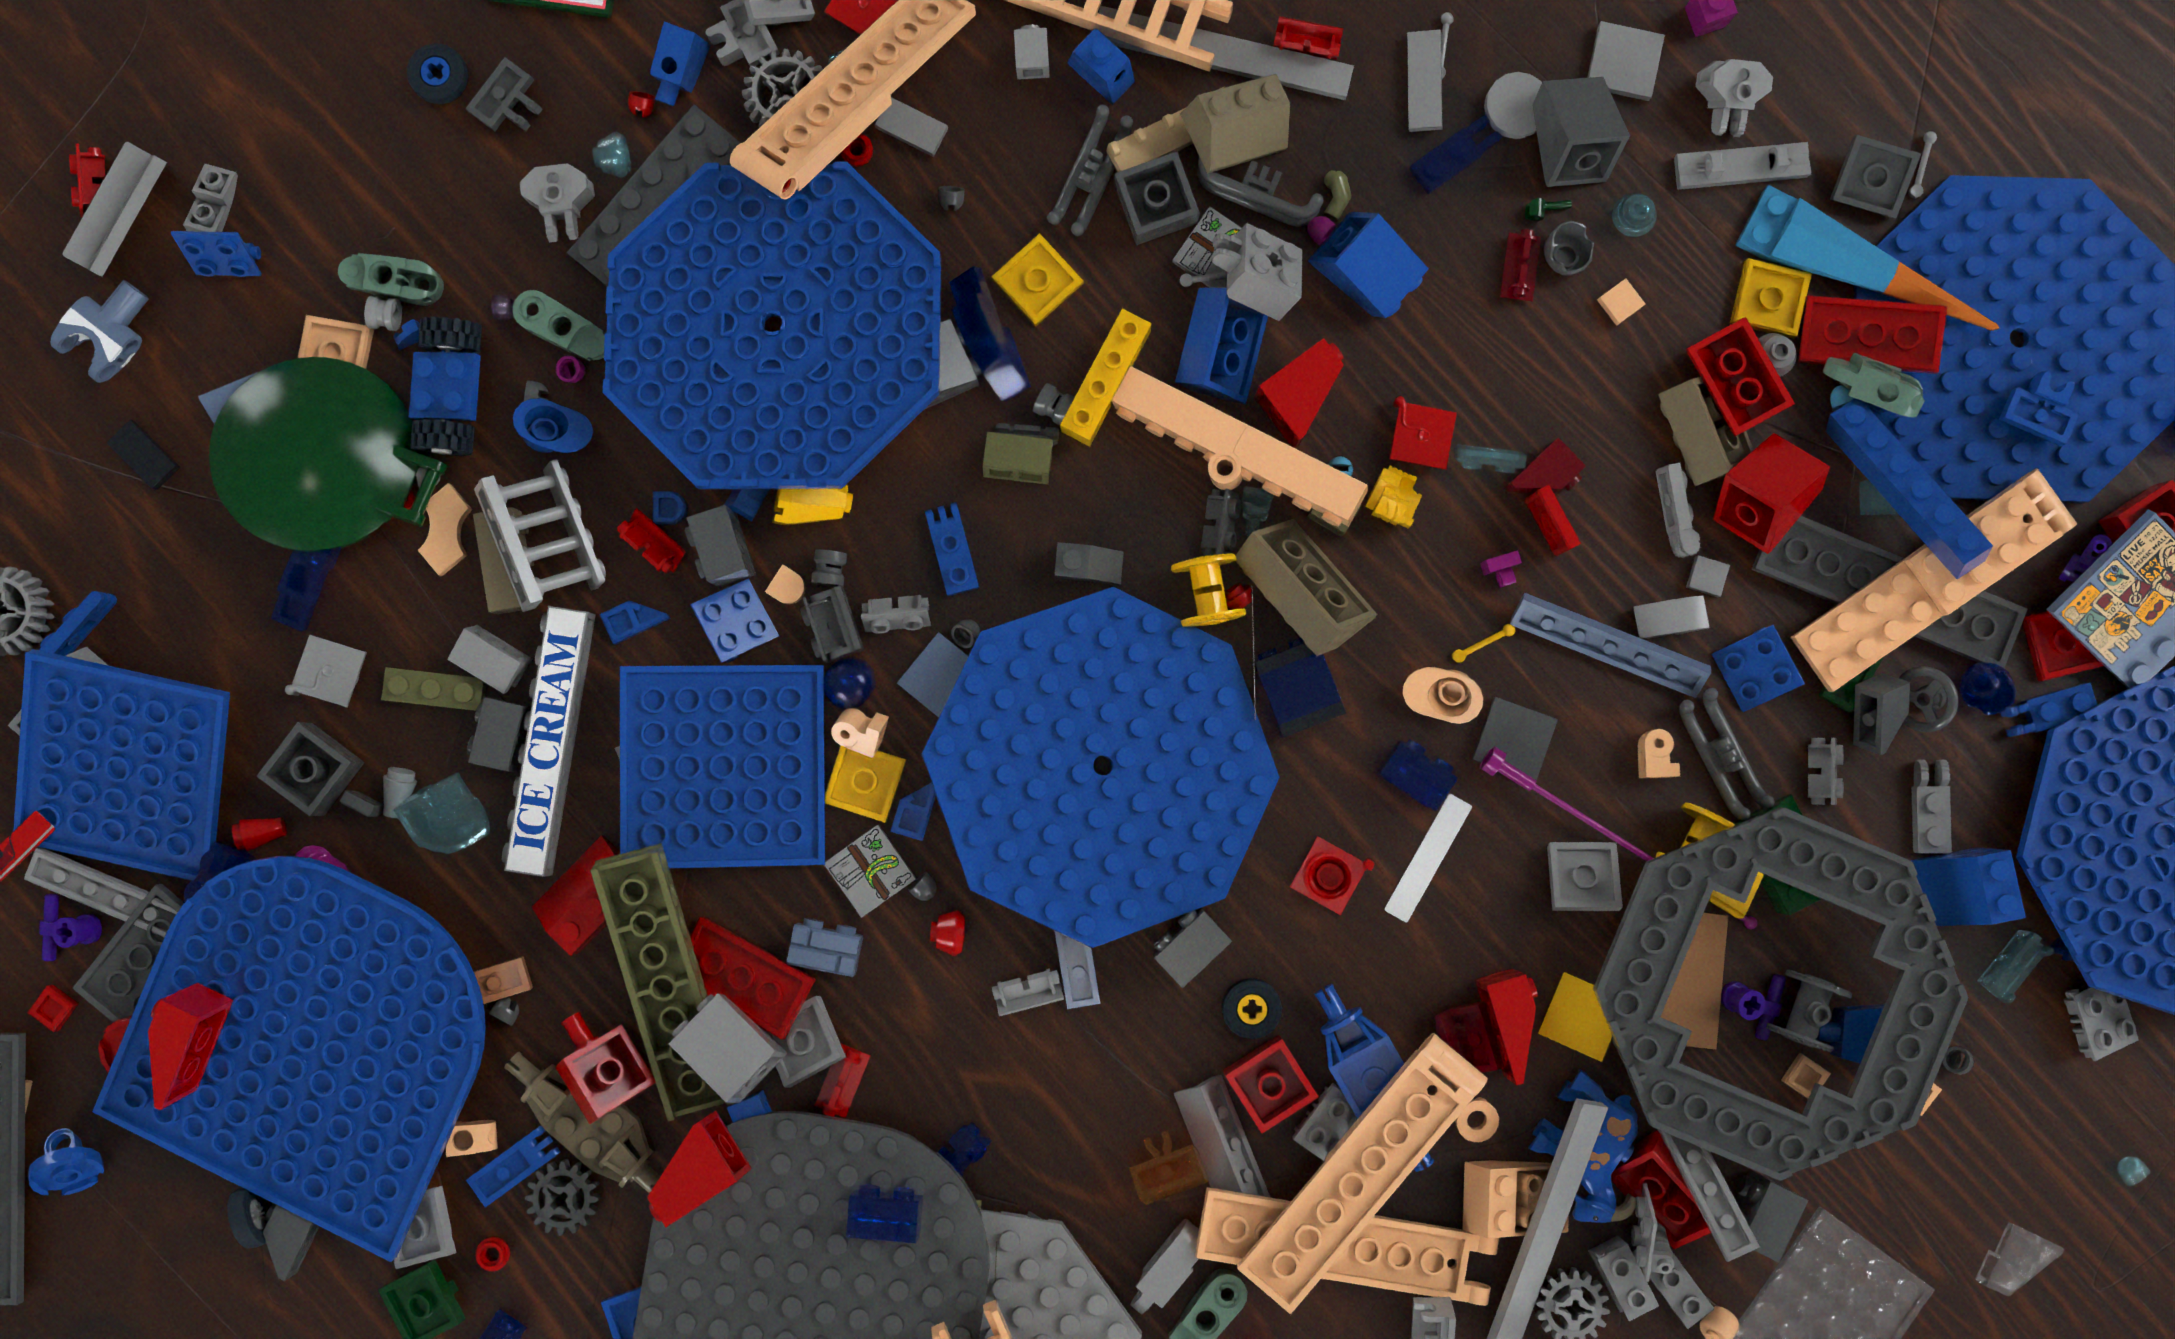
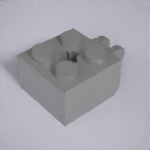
M1248 223L1242 227L1235 237L1225 233L1214 236L1213 247L1216 251L1212 253V262L1227 271L1226 291L1228 298L1280 321L1300 300L1302 295V249Z

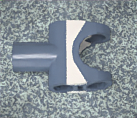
M122 280L102 306L89 296L81 297L60 320L51 336V346L59 353H66L76 345L79 346L84 341L92 340L95 351L88 375L96 382H105L117 374L140 348L142 338L131 330L128 325L149 298L125 280Z

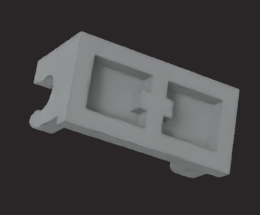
M475 625L463 629L447 660L505 694L511 686L514 688L517 686L533 659L482 627Z
M1413 1297L1411 1339H1455L1456 1317L1451 1297Z

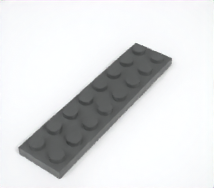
M1800 516L1769 554L1759 549L1751 570L1838 605L1904 558ZM1982 591L1949 615L1942 616L1914 637L2001 671L2005 668L2028 609Z
M0 1033V1305H18L24 1302L26 1033Z

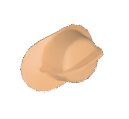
M1424 667L1411 673L1403 684V697L1406 704L1413 711L1425 716L1461 724L1470 722L1477 717L1483 707L1481 688L1467 674L1458 670Z

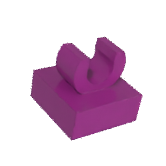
M1517 550L1481 562L1480 565L1484 576L1495 573L1498 586L1501 588L1516 583L1511 567L1521 564L1522 561Z

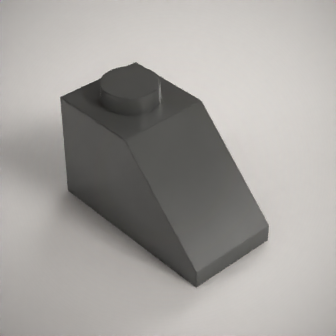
M1057 542L1055 579L1121 585L1124 552L1093 545Z
M1881 673L1855 685L1854 746L1878 755L1886 753L1909 713L1910 682Z
M273 1203L265 1216V1220L268 1223L263 1231V1235L277 1277L285 1281L298 1273L320 1226Z

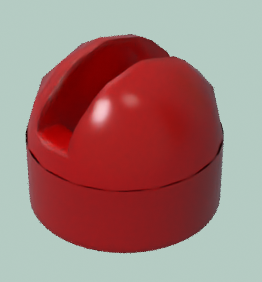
M631 91L628 98L629 110L635 116H637L638 110L642 111V118L650 116L654 110L656 97L645 92Z

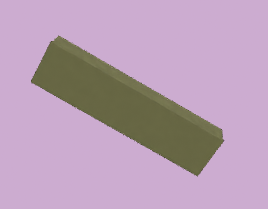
M662 843L596 860L595 865L590 871L667 1120L672 1121L677 1116L726 1103L669 1045L674 1038L672 1035L673 1031L683 1021L688 1020L690 1022L699 1013L697 1007L708 995Z

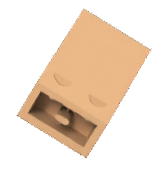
M1496 1160L1465 1162L1462 1230L1488 1239L1525 1236L1552 1163ZM1569 1215L1562 1233L1568 1232Z

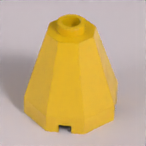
M847 484L842 489H777L774 511L780 512V515L775 514L772 523L793 525L842 519L844 512L850 513L853 494L848 493Z

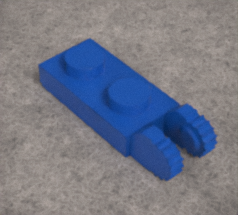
M2091 682L2022 700L2021 704L2000 709L2002 717H2013L2025 712L2028 723L2011 726L2009 729H2006L2008 737L2053 728L2080 713L2090 710L2093 706L2097 705Z

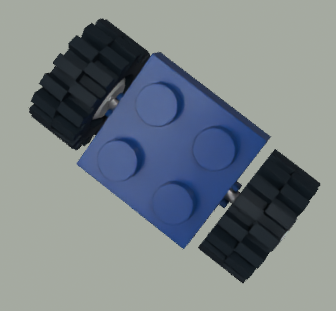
M424 317L420 319L418 347L430 352H413L409 418L416 421H412L410 447L412 450L450 456L473 455L474 427L468 424L463 425V423H452V421H476L481 355L478 354L480 353L482 326L478 325V323H471L468 320L462 321L458 318L449 319L448 317Z

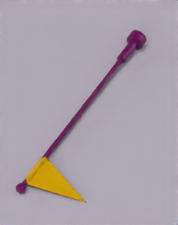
M1493 746L1483 758L1480 769L1493 776L1499 772L1528 791L1534 790L1645 861L1654 859L1538 786L1534 778L1505 761L1507 754L1499 748ZM1758 872L1745 903L1714 890L1709 901L1744 922V926L1747 929H1755L1758 924L1757 919L1753 916L1747 917L1745 915L1764 874Z

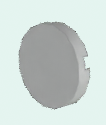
M1514 72L1505 74L1494 82L1486 94L1484 110L1490 120L1489 124L1496 132L1504 137L1513 139L1525 138L1537 132L1532 104L1542 81L1528 73Z

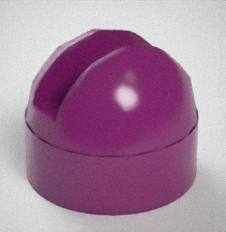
M1314 217L1307 226L1308 235L1320 246L1333 232L1336 224L1327 217Z
M564 356L556 364V374L564 382L576 383L582 380L586 373L583 362L573 356ZM572 362H574V366H575L576 373H575L574 368H573V366H572V364H571Z

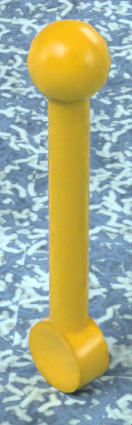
M1506 624L1503 630L1464 650H1455L1452 653V659L1455 662H1463L1467 655L1504 636H1513L1516 629L1514 626Z

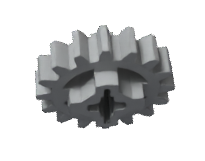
M1571 1267L1569 1275H1566L1561 1268L1557 1269L1558 1278L1556 1279L1547 1274L1545 1277L1549 1284L1547 1287L1542 1285L1540 1292L1543 1295L1538 1297L1535 1303L1538 1307H1541L1540 1310L1535 1312V1316L1538 1320H1544L1541 1324L1544 1331L1547 1333L1552 1330L1551 1336L1554 1339H1561L1563 1335L1564 1339H1574V1337L1586 1339L1585 1335L1588 1333L1596 1338L1598 1334L1594 1328L1597 1325L1600 1327H1606L1607 1325L1601 1319V1315L1610 1314V1310L1605 1305H1602V1303L1609 1300L1605 1292H1599L1602 1284L1598 1280L1591 1282L1592 1276L1587 1271L1583 1272L1580 1276L1579 1271L1575 1267ZM1581 1286L1590 1292L1592 1300L1583 1298ZM1573 1300L1576 1301L1577 1306H1572ZM1566 1306H1571L1570 1312L1565 1308ZM1551 1312L1561 1315L1560 1321L1562 1326L1553 1320Z

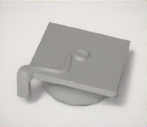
M309 635L293 682L285 687L286 694L299 696V693L348 708L367 652Z

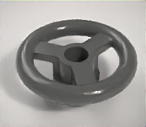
M1928 666L1911 668L1901 674L1899 679L1909 682L1919 676H1928L1934 680L1931 684L1922 686L1918 691H1910L1909 702H1914L1918 708L1922 709L1926 722L1917 721L1908 714L1903 724L1919 732L1938 731L1947 726L1956 715L1959 703L1957 689L1952 680L1936 668ZM1925 693L1929 695L1930 703H1927L1925 701ZM1948 699L1946 711L1938 719L1935 710L1942 708Z

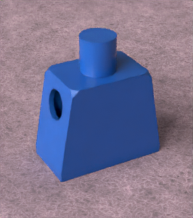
M665 21L662 26L650 75L661 82L655 100L674 107L680 89L689 93L693 91L711 45L696 33Z
M1096 28L1075 48L1068 60V65L1112 105L1135 82L1130 59Z
M1885 1004L1834 1007L1832 1022L1829 1021L1821 1026L1816 1040L1830 1042V1045L1834 1047V1050L1830 1052L1831 1055L1861 1063Z

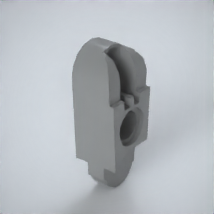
M1184 1219L1173 1230L1143 1268L1142 1277L1136 1285V1288L1139 1290L1130 1304L1140 1314L1149 1309L1154 1302L1163 1308L1193 1272V1265L1199 1259L1195 1256L1199 1229L1189 1220Z

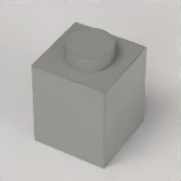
M1025 25L1021 29L1014 30L1017 79L1049 78L1047 28H1040L1038 25Z

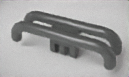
M1103 104L1098 106L1093 124L1053 210L1047 215V221L1051 225H1058L1063 219L1077 187L1089 192L1076 222L1071 225V232L1075 236H1081L1086 231L1115 169L1109 155L1107 154L1103 162V154L1096 150L1109 117V108ZM1125 115L1121 118L1114 141L1117 142L1130 135L1133 127L1132 117Z
M1199 156L1197 168L1198 181L1205 190L1216 196L1295 227L1308 225L1310 220L1317 217L1324 201L1321 194L1316 193L1312 195L1310 201L1305 206H1297L1273 196L1282 172L1278 170L1275 171L1270 182L1266 180L1270 167L1264 165L1258 177L1254 175L1258 162L1252 160L1241 183L1215 171L1207 174Z
M1707 688L1703 692V703L1720 737L1710 742L1707 741L1694 715L1695 705L1691 700H1684L1679 705L1680 717L1727 808L1736 818L1745 821L1750 818L1751 812L1738 800L1725 772H1735L1738 770L1750 795L1761 807L1771 808L1774 806L1775 801L1761 787L1717 702L1718 691L1715 688Z

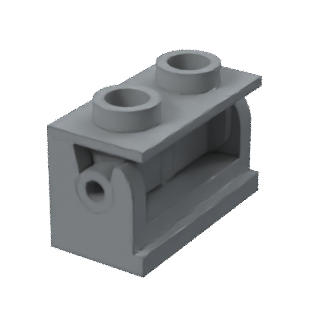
M1618 1235L1588 1250L1620 1313L1624 1311L1628 1321L1659 1307L1651 1288L1645 1282L1640 1267H1637L1636 1259L1629 1245Z

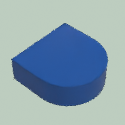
M673 491L653 492V522L657 526L676 525L685 519L688 513V505L681 495Z

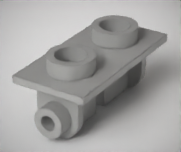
M921 595L898 597L899 608H893L892 598L869 599L868 603H862L861 619L865 632L880 634L894 629L918 630L922 627L931 626L928 613V597L922 598Z
M1811 738V744H1808V768H1821V775L1808 774V798H1811V804L1825 805V798H1831V805H1837V798H1843V778H1837V765H1843L1844 750L1843 745H1837V738H1831V744H1825V738Z
M1049 968L1044 972L1028 975V980L1021 981V978L1005 982H997L998 985L992 987V992L997 1003L999 1016L1064 1000L1057 970L1050 971Z

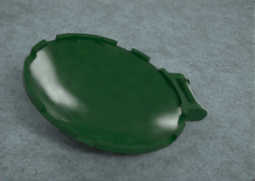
M305 357L274 364L250 377L230 396L220 411L212 430L209 447V465L213 484L223 505L236 521L250 533L268 543L304 552H320V550L340 546L343 548L367 538L368 534L379 528L383 523L389 522L392 517L422 527L426 519L423 514L439 476H444L447 465L436 459L419 454L418 451L410 448L412 420L409 418V413L403 402L383 380L358 365L327 357ZM419 467L426 469V474L411 509L404 508Z

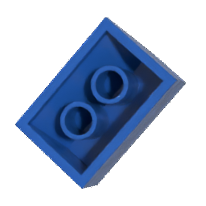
M1199 288L1175 383L1199 394L1246 404L1268 316L1228 298L1227 288Z

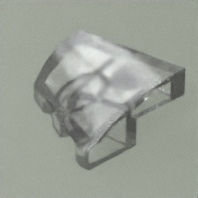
M2008 1222L1995 1252L1988 1250L1975 1280L2001 1294L2011 1296L2062 1255L2065 1248Z

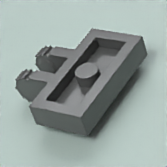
M504 57L466 107V110L493 131L498 129L506 117L524 131L528 130L531 126L528 121L512 111L518 101L533 114L539 115L543 109L524 94L534 82V79L506 57Z

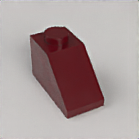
M1558 437L1504 488L1508 492L1534 493L1549 484L1553 493H1557L1563 488L1569 491L1582 479L1579 473L1586 465Z

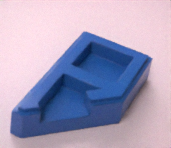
M630 600L599 614L614 645L671 619L667 613Z
M932 782L900 799L891 832L920 841L924 840L936 799Z

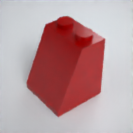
M1324 338L1259 385L1254 397L1288 444L1295 449L1306 435L1344 366L1341 361L1344 357L1339 348L1333 342L1328 344Z
M1773 433L1725 474L1713 520L1766 554H1769L1823 490L1830 466Z
M716 1110L692 1126L647 1197L650 1202L649 1209L651 1214L658 1222L662 1221L665 1228L736 1183L752 1169Z

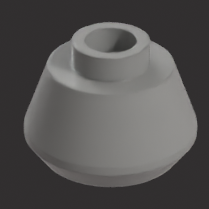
M1769 333L1759 338L1778 375L1781 377L1787 374L1796 362V349L1793 342L1786 336L1778 333Z

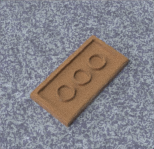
M1703 913L1661 1014V1018L1692 1031L1686 1044L1688 1047L1717 1049L1728 915Z

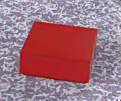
M52 984L45 987L27 1013L52 1032L60 1031L79 1003Z

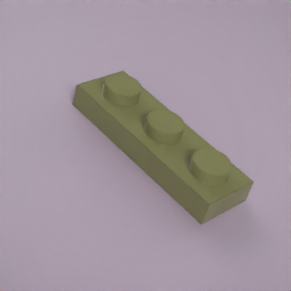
M385 667L381 700L476 711L478 705L483 703V699L486 696L487 683L477 677Z

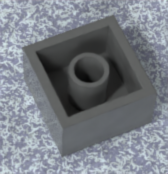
M1177 151L1115 173L1114 186L1136 245L1198 224L1200 212Z
M723 505L686 517L689 527L685 528V533L690 546H695L699 559L695 560V564L701 579L706 578L707 582L720 588L757 576L736 512Z
M297 722L258 773L257 777L308 816H325L365 762L313 723Z
M1202 908L1185 913L1178 920L1180 927L1172 935L1169 931H1166L1153 944L1156 949L1153 952L1154 959L1182 989L1232 942Z
M1749 1169L1747 1175L1742 1176L1738 1182L1735 1200L1760 1246L1754 1251L1779 1263L1809 1200Z

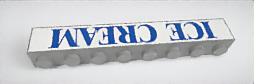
M548 606L547 613L542 615L540 630L544 633L542 646L539 645L535 653V664L538 665L537 676L532 679L529 689V696L533 698L531 711H527L524 719V730L527 731L526 742L521 745L518 755V761L522 764L520 777H516L513 785V796L516 797L515 808L510 811L507 821V827L511 830L509 843H505L502 851V862L505 863L504 871L542 877L553 875L596 614Z

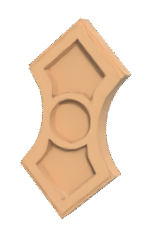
M449 483L436 492L429 500L426 510L429 515L430 529L426 541L418 549L419 553L439 576L446 574L467 556L461 543V528L465 518L472 510Z

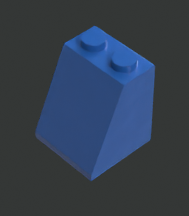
M1349 212L1308 259L1312 266L1367 313L1381 318H1387L1398 311L1401 306V300L1408 292H1412L1422 283V276L1429 269L1379 213Z
M1975 847L1911 860L1918 875L1916 877L1922 892L1927 895L1936 917V926L1993 925L2026 918L2011 850Z

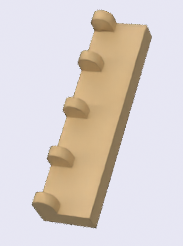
M1184 109L1172 115L1167 114L1163 116L1162 120L1143 129L1139 128L1133 134L1117 142L1109 143L1106 152L1117 172L1176 151L1178 152L1194 144L1180 115Z

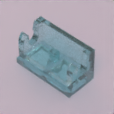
M2018 930L1977 982L2001 1002L2012 1003L2016 998L2014 995L2015 991L2044 956H2051L2054 949L2041 944L2042 938L2036 933Z

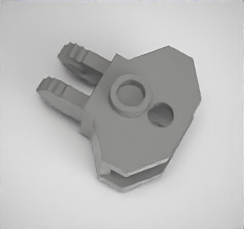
M1735 59L1713 61L1697 73L1695 87L1707 99L1708 108L1713 109L1711 129L1715 135L1722 136V134L1726 133L1730 110V134L1733 137H1740L1744 134L1748 110H1754L1755 103L1772 91L1773 76L1761 62Z
M566 163L534 167L520 181L522 197L529 204L539 209L540 214L544 217L549 243L558 241L557 220H565L566 234L569 240L577 239L579 236L577 218H581L580 211L595 197L594 184L587 179L586 174Z

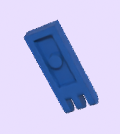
M957 502L950 504L953 517L947 518L944 505L937 507L940 516L938 521H934V513L931 509L925 510L947 596L980 588Z
M92 591L77 608L70 610L63 617V624L55 633L49 634L42 640L39 650L62 656L74 652L116 605V596L109 593Z
M542 1126L536 1128L466 1180L484 1207L490 1205L561 1153L558 1147L551 1149L547 1154L543 1151V1148L553 1142L550 1136L538 1144L535 1138L544 1133L545 1129Z

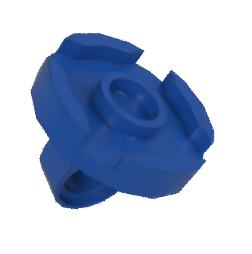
M57 1129L45 1141V1155L37 1158L30 1165L28 1178L32 1190L41 1195L48 1196V1190H61L62 1196L83 1191L98 1182V1174L104 1173L103 1158L98 1151L83 1147L81 1139L70 1129ZM71 1139L69 1147L56 1150L57 1145L62 1140Z

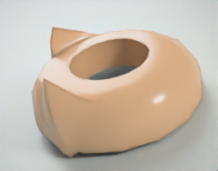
M1478 1097L1467 1105L1456 1118L1455 1123L1459 1133L1466 1140L1483 1142L1495 1134L1499 1126V1116L1497 1110L1486 1099ZM1474 1111H1481L1484 1114V1121L1478 1127H1470L1467 1123L1468 1116Z

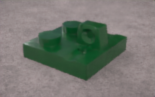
M435 1259L378 1289L403 1339H431L466 1320L454 1296L459 1291L453 1279L448 1282L446 1281Z

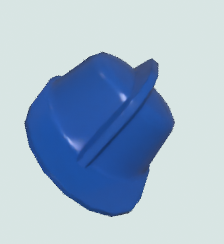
M539 398L524 401L515 409L513 415L514 428L518 434L523 437L530 448L538 452H576L584 448L591 441L593 435L592 424L585 415L545 399Z

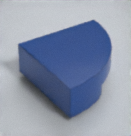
M415 319L402 325V333L394 334L393 338L399 350L418 342L420 323Z

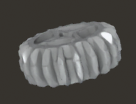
M784 48L782 57H778L776 52L771 50V60L766 61L764 57L760 56L758 60L761 67L750 66L749 70L754 77H744V83L748 88L742 90V96L747 100L744 103L745 110L751 112L749 118L753 123L759 122V128L793 98L788 95L782 97L779 91L787 94L792 91L793 96H795L804 87L803 83L806 79L811 81L823 70L821 65L814 66L815 61L811 56L803 60L802 52L797 50L793 57H791L789 50ZM790 72L786 77H776L779 74ZM765 86L773 94L769 101L771 105L767 110L762 106V93Z
M15 567L0 568V609L6 610L7 608L8 610L15 611V613L6 614L0 612V656L7 654L15 656L20 654L21 650H32V642L40 643L43 640L40 632L51 630L45 625L46 619L55 618L53 614L47 613V608L53 606L54 603L51 600H45V597L51 591L41 587L43 581L32 577L29 571H19ZM22 596L25 601V606L22 603Z

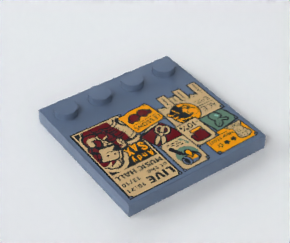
M2147 510L2046 609L2127 689L2150 681L2175 657V532L2151 510Z

